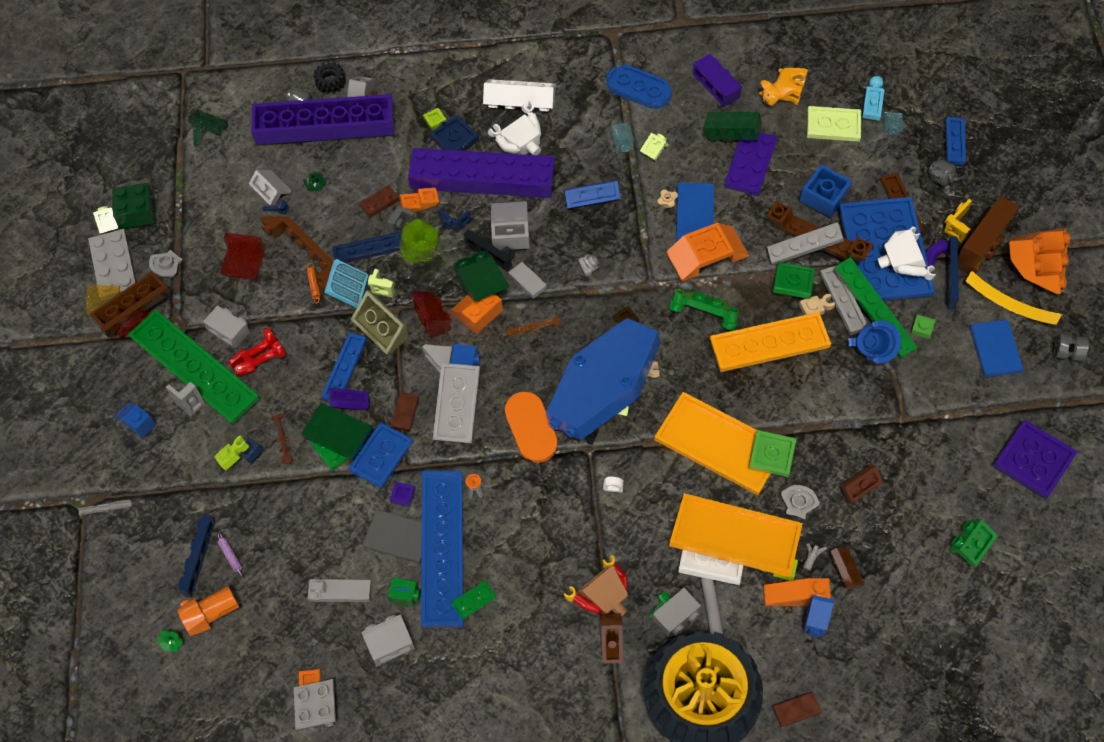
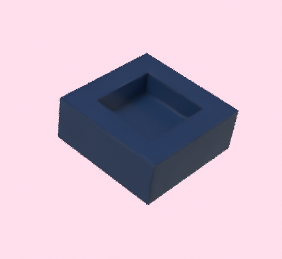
M248 437L245 442L249 445V448L239 455L251 464L263 448Z

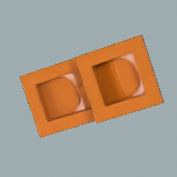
M436 188L418 189V193L401 194L399 197L401 207L408 208L412 212L428 209L439 204Z

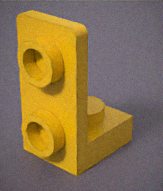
M970 199L965 204L961 203L956 209V213L954 215L950 214L945 221L946 227L944 232L950 236H957L960 243L966 240L970 228L959 221L969 210L972 203Z

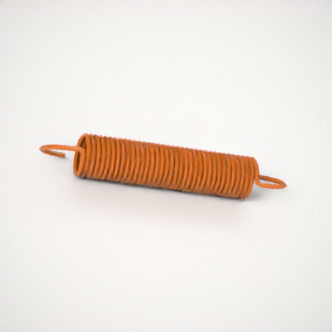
M313 264V267L308 268L307 266V273L312 298L319 299L321 296Z

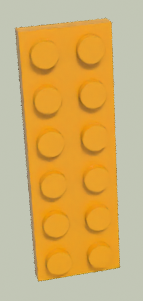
M820 312L712 335L709 339L720 372L831 347Z

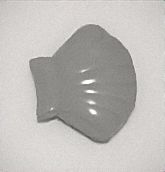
M169 250L167 253L151 255L149 267L159 277L172 278L176 275L177 266L183 259L174 254L172 250Z
M802 485L790 486L781 493L788 507L786 514L795 515L802 519H805L806 513L817 507L820 503L813 490Z

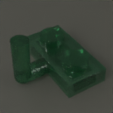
M200 110L188 116V123L196 125L193 128V145L200 146L201 130L207 129L213 133H219L228 127L227 120Z

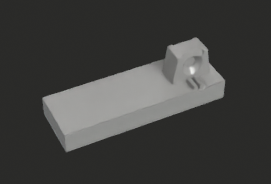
M310 579L308 601L370 602L372 582L371 580Z

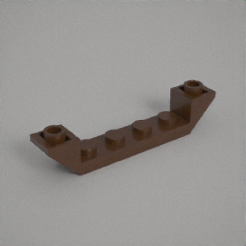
M777 201L766 215L779 229L792 237L821 228L794 216L792 208ZM843 237V242L821 250L843 260L851 257L854 262L865 261L874 244L859 237H856L854 242Z
M261 217L262 229L267 235L270 234L276 239L285 232L290 238L293 237L296 244L301 249L304 248L307 255L312 260L315 259L318 262L319 267L322 269L317 274L318 286L325 292L334 261L290 217Z

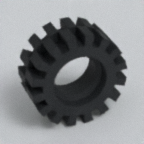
M327 61V64L321 63L322 66L318 65L313 73L317 89L321 90L322 93L326 91V94H330V91H332V94H335V90L341 91L340 87L343 89L344 84H346L343 67L339 63L336 65V62L330 64V61ZM327 76H336L331 80H324V78Z

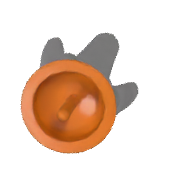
M477 474L468 475L465 480V489L468 487V498H472L473 491H476L479 498H482L481 486L485 488V485L481 482L480 476Z

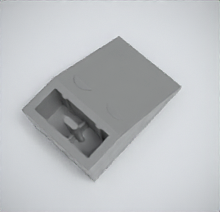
M527 201L491 204L492 245L499 250L506 246L512 250L530 248Z

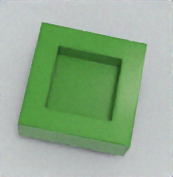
M916 315L911 334L930 339L935 320Z

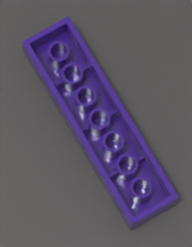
M392 94L252 104L251 133L256 145L395 135Z
M413 148L408 179L410 189L413 190L436 188L437 191L552 198L555 157Z

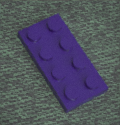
M760 132L759 140H739L724 187L759 196L778 136Z

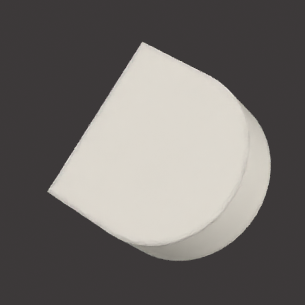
M606 477L603 483V490L623 492L624 481L618 477Z

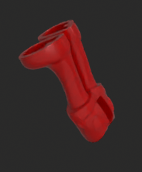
M269 327L263 330L264 339L259 344L247 350H239L228 361L230 366L234 368L237 376L255 371L256 366L269 359L281 358L286 355ZM269 349L267 352H265V353H263V354H261V355H259V356L253 358L254 356L258 355L259 353H261V352H263V351Z

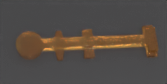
M555 315L552 320L536 324L530 322V325H520L519 328L509 327L507 335L514 337L520 332L522 335H525V331L532 330L534 333L537 328L553 324L557 328L560 327L557 315Z

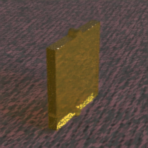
M87 285V298H85L86 315L90 316L91 312L120 293V286Z

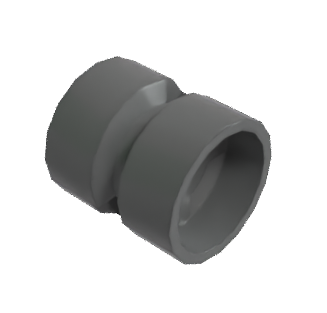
M1059 333L1055 341L1054 357L1061 359L1070 357L1071 360L1083 362L1088 352V337L1076 335L1072 338L1070 334Z

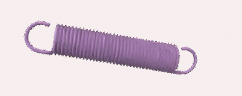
M218 534V544L235 572L241 570L242 566L226 538L220 539Z

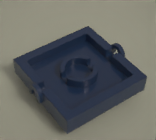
M455 115L446 122L442 121L438 128L430 132V137L443 150L464 151L479 140V135L458 115Z

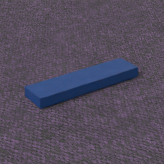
M349 332L321 395L322 400L329 402L328 391L330 387L347 389L367 343V337Z

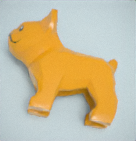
M805 68L779 69L780 74L775 83L772 84L766 80L761 81L764 90L759 92V96H762L763 101L768 105L773 106L779 100L792 101L795 105H798L808 70Z

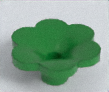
M162 630L156 639L164 651L177 652L183 644V640L176 631Z

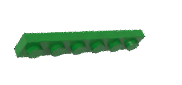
M850 257L835 266L834 270L872 322L888 321L898 329L901 337V346L897 356L902 359L915 351L918 347L853 259Z

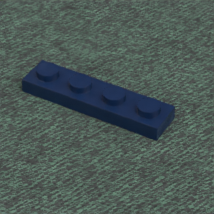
M203 514L202 519L197 523V535L191 542L190 557L185 561L184 576L180 578L178 584L179 591L184 597L192 598L215 526V521L211 515Z

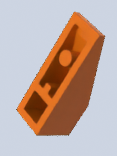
M807 578L764 585L765 606H809L813 595L831 599L829 578Z

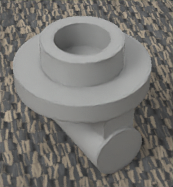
M586 254L578 260L585 276H590L593 271L598 269V260L593 255Z

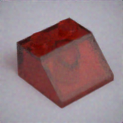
M411 292L414 310L430 339L451 330V317L448 312L443 311L442 308L444 306L439 297L436 298L433 292Z

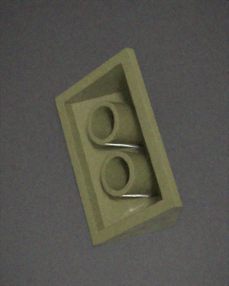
M367 290L350 320L388 355L409 338L407 326L370 290Z

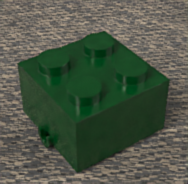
M148 183L112 188L113 218L119 229L155 223V212H157L154 204V195Z

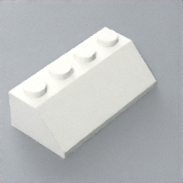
M488 79L484 83L483 104H488V107L491 108L505 105L507 109H515V106L522 107L525 104L526 109L530 110L528 102L531 101L534 107L539 108L540 111H549L550 108L554 107L556 83Z

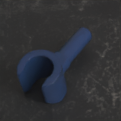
M280 200L278 206H263V211H277L280 214H285L289 206H286V201Z

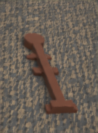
M277 414L271 417V421L276 420L280 438L276 440L277 443L281 442L282 445L279 452L284 454L282 462L290 464L292 457L287 451L291 447H286L285 441L289 439L288 436L284 437L280 419L284 418V414Z

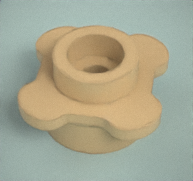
M662 190L658 204L665 208L673 207L675 199L678 197L677 192Z

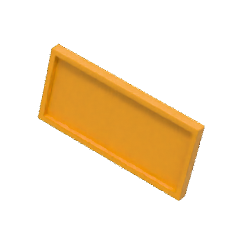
M682 392L654 436L656 442L758 496L771 473L749 469L757 433L756 429L685 392Z
M684 493L669 546L790 577L803 523Z

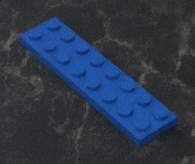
M422 471L421 628L463 627V620L451 603L463 595L462 471Z

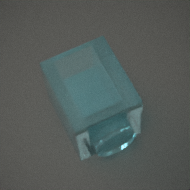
M629 122L612 125L611 137L616 153L633 150L634 138Z

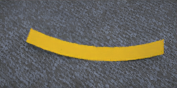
M971 271L966 279L968 284L991 301L1024 317L1057 325L1062 316L1060 313L1049 312L1026 305L1001 293L983 281L973 271Z

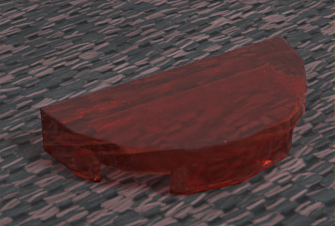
M144 311L131 317L117 330V335L120 339L125 337L150 314Z

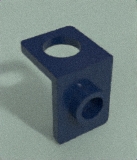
M442 209L438 210L439 219L442 224L448 229L451 228L456 233L471 221L469 210L465 211L456 220Z

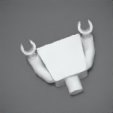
M531 101L528 102L530 110L526 109L525 104L522 105V111L527 113L528 116L523 115L502 131L498 124L493 125L496 133L491 128L488 130V134L491 137H496V142L504 152L524 155L529 152L532 155H538L541 152V148L538 146L541 136L540 124L536 114L532 112L534 104Z
M916 227L894 232L884 245L887 255L877 258L881 269L892 265L896 273L924 276L925 279L932 280L936 274H931L930 272H933L935 268L934 266L925 268V261L916 242L920 236V233L915 234Z

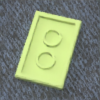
M808 106L807 138L860 142L861 110Z

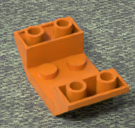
M715 223L684 235L666 251L681 282L699 276V269L727 257H729L732 263L749 257L733 226Z

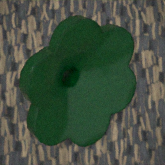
M311 173L304 180V185L307 186L310 192L314 190L321 191L327 183L321 173Z

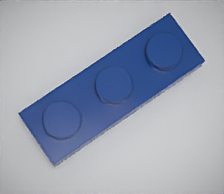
M946 117V161L954 165L965 166V119Z
M617 180L564 189L567 208L620 199Z

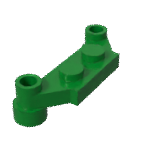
M676 289L673 298L670 299L669 309L672 311L682 312L684 305H689L723 317L722 326L725 329L735 330L737 328L739 310L730 307L727 302L720 298H712L699 291L685 292L681 289Z

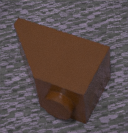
M621 613L600 614L602 664L623 663Z

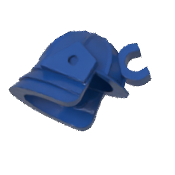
M888 321L866 323V328L860 332L858 338H848L849 346H858L861 353L866 355L867 360H872L875 363L889 362L898 354L901 346V337L898 329Z

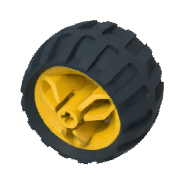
M703 630L692 631L688 636L682 634L673 638L669 644L663 646L657 652L646 673L644 699L648 715L655 728L663 737L668 738L671 742H740L751 731L759 717L763 703V684L754 659L750 654L744 652L743 646L737 641H730L724 638V634L718 632L709 634L704 633ZM689 672L695 683L685 674ZM717 679H720L719 684L715 685ZM711 701H713L720 709H722V711L718 712Z

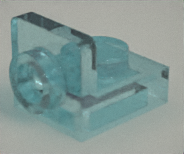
M885 112L883 133L901 134L904 127L903 113Z

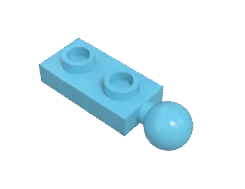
M874 76L869 81L870 87L867 86L862 118L880 121L885 89L881 88L883 86V79L879 76Z

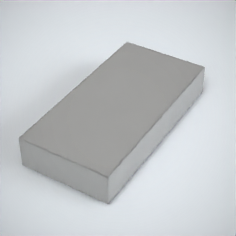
M523 262L508 272L509 277L533 299L547 288V285Z

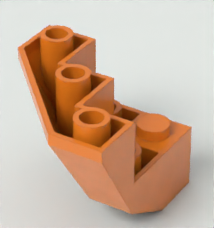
M1059 228L1014 237L1009 241L1011 261L1025 279L1056 294H1061L1067 286L1065 272L1066 266H1068L1067 248L1068 244H1070V233H1067L1066 228Z

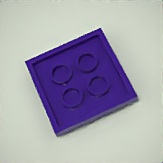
M1024 419L993 466L1047 499L1078 451Z

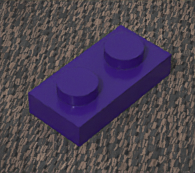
M329 388L328 399L330 407L368 410L369 400L367 391Z

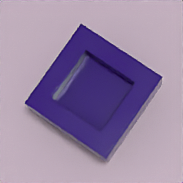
M395 482L390 502L410 507L415 486Z

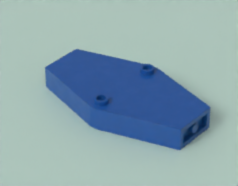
M626 318L576 353L570 359L546 412L549 425L555 430L559 429L565 432L569 437L582 440L632 404L640 396L660 347L658 331Z

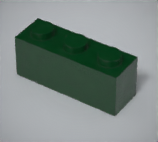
M708 112L704 131L707 140H759L762 120L759 112Z

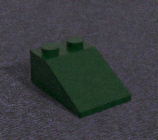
M487 250L478 251L473 256L461 258L453 264L460 285L474 302L509 288L506 279Z

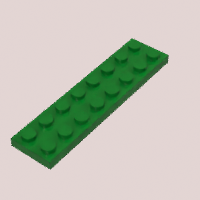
M154 310L128 334L135 343L183 384L187 385L190 382L194 384L202 399L231 425L260 399L258 394L157 310Z

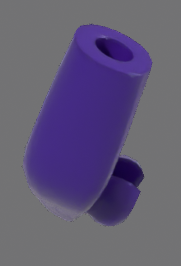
M938 240L925 251L928 266H934L936 258L948 250L949 245L946 240Z

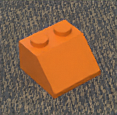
M468 294L450 312L477 335L503 311L502 299L496 294H492L474 302Z

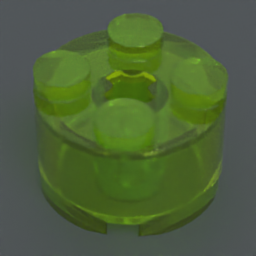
M415 219L413 222L408 223L402 230L399 242L402 257L411 263L422 261L425 263L431 260L438 242V231L420 219Z

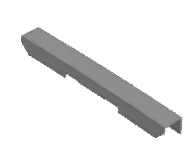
M123 500L78 508L79 516L132 507V501Z

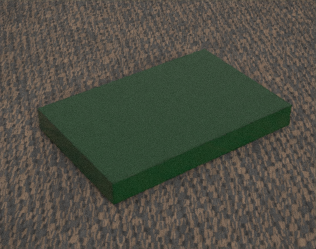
M320 403L302 431L301 436L353 461L372 430V426L324 403Z

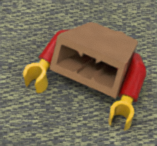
M610 555L609 560L611 563H607L603 559L604 569L578 590L579 594L576 593L574 587L570 586L569 590L573 594L568 596L564 593L567 601H573L589 612L606 614L612 610L614 614L621 613V616H623L627 612L621 603L628 596L627 575L618 564H615L614 556Z

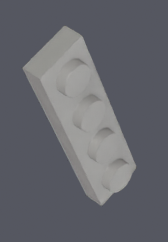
M837 222L768 246L767 249L772 265H776L778 262L782 263L843 242L844 239Z
M835 266L821 270L820 276L829 294H831L833 302H835V306L849 335L860 333L866 328L867 322L853 294L834 270Z

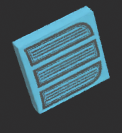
M336 259L333 262L324 293L357 308L362 300L368 274Z

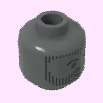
M943 159L934 161L929 168L930 179L942 186H946L950 182L953 183L957 178L956 166Z

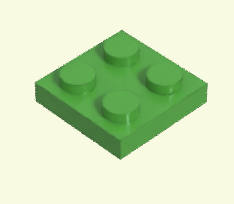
M757 430L749 469L789 477L796 438Z

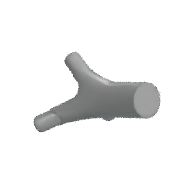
M806 544L808 555L802 568L810 571L816 558L823 551L827 550L826 546L818 549V546L815 545L812 550L810 544Z

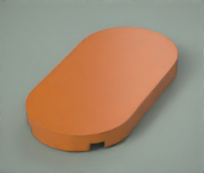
M519 392L511 396L505 405V416L521 455L525 459L536 463L549 460L557 449V437L553 428L548 423L542 401L538 396L530 392Z

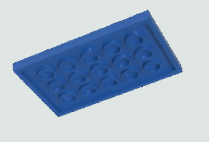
M912 197L839 204L838 208L845 238L854 242L856 237H859L874 244L865 261H857L855 264L883 301L934 295L935 290L932 280H927L924 276L896 273L892 265L881 269L877 259L887 255L884 245L894 232L916 227L915 234L920 233ZM920 233V236L916 242L925 261V268L927 269L929 266Z

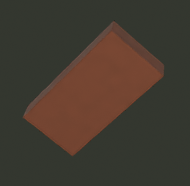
M400 392L391 428L411 432L419 395Z
M813 692L773 706L781 728L822 713Z

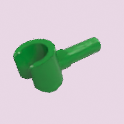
M663 592L657 597L660 604L648 615L651 619L653 613L671 599L667 592Z

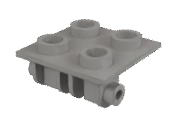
M333 679L294 687L295 730L323 724L326 727L334 726L336 715Z

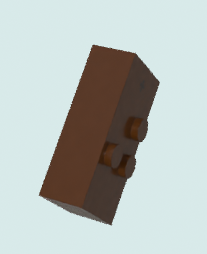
M999 196L962 247L958 257V269L967 274H970L971 271L977 274L986 260L993 258L997 247H1000L1004 242V235L1011 227L1020 206Z

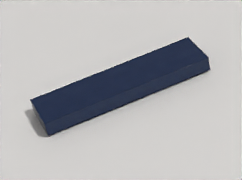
M403 231L332 247L334 260L338 259L344 263L407 249Z
M950 236L947 250V309L954 310L959 301L957 236Z

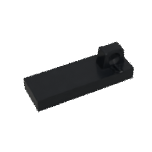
M469 229L464 233V240L467 246L476 252L487 250L492 255L496 264L507 272L512 268V259L515 256V252L506 246L499 250Z

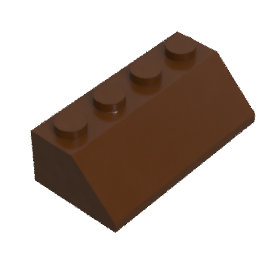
M150 272L91 312L90 316L100 330L108 337L115 334L124 325L131 323L140 314L147 312L156 303L162 302L170 293L167 285L157 275Z

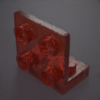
M225 232L223 239L228 249L220 270L221 275L255 280L265 252L261 237Z

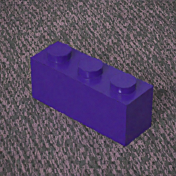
M711 54L693 63L692 74L723 107L741 97L742 86L740 82L735 80L730 72L724 69L718 59L714 58Z

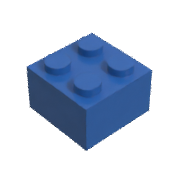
M821 164L802 189L800 202L832 218L838 210L839 204H842L850 193L853 181Z

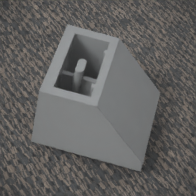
M401 614L389 616L385 619V622L378 625H369L361 632L376 666L415 649Z

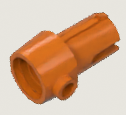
M227 586L199 602L195 598L183 601L180 604L181 608L177 612L190 636L211 629L209 623L239 608V605Z

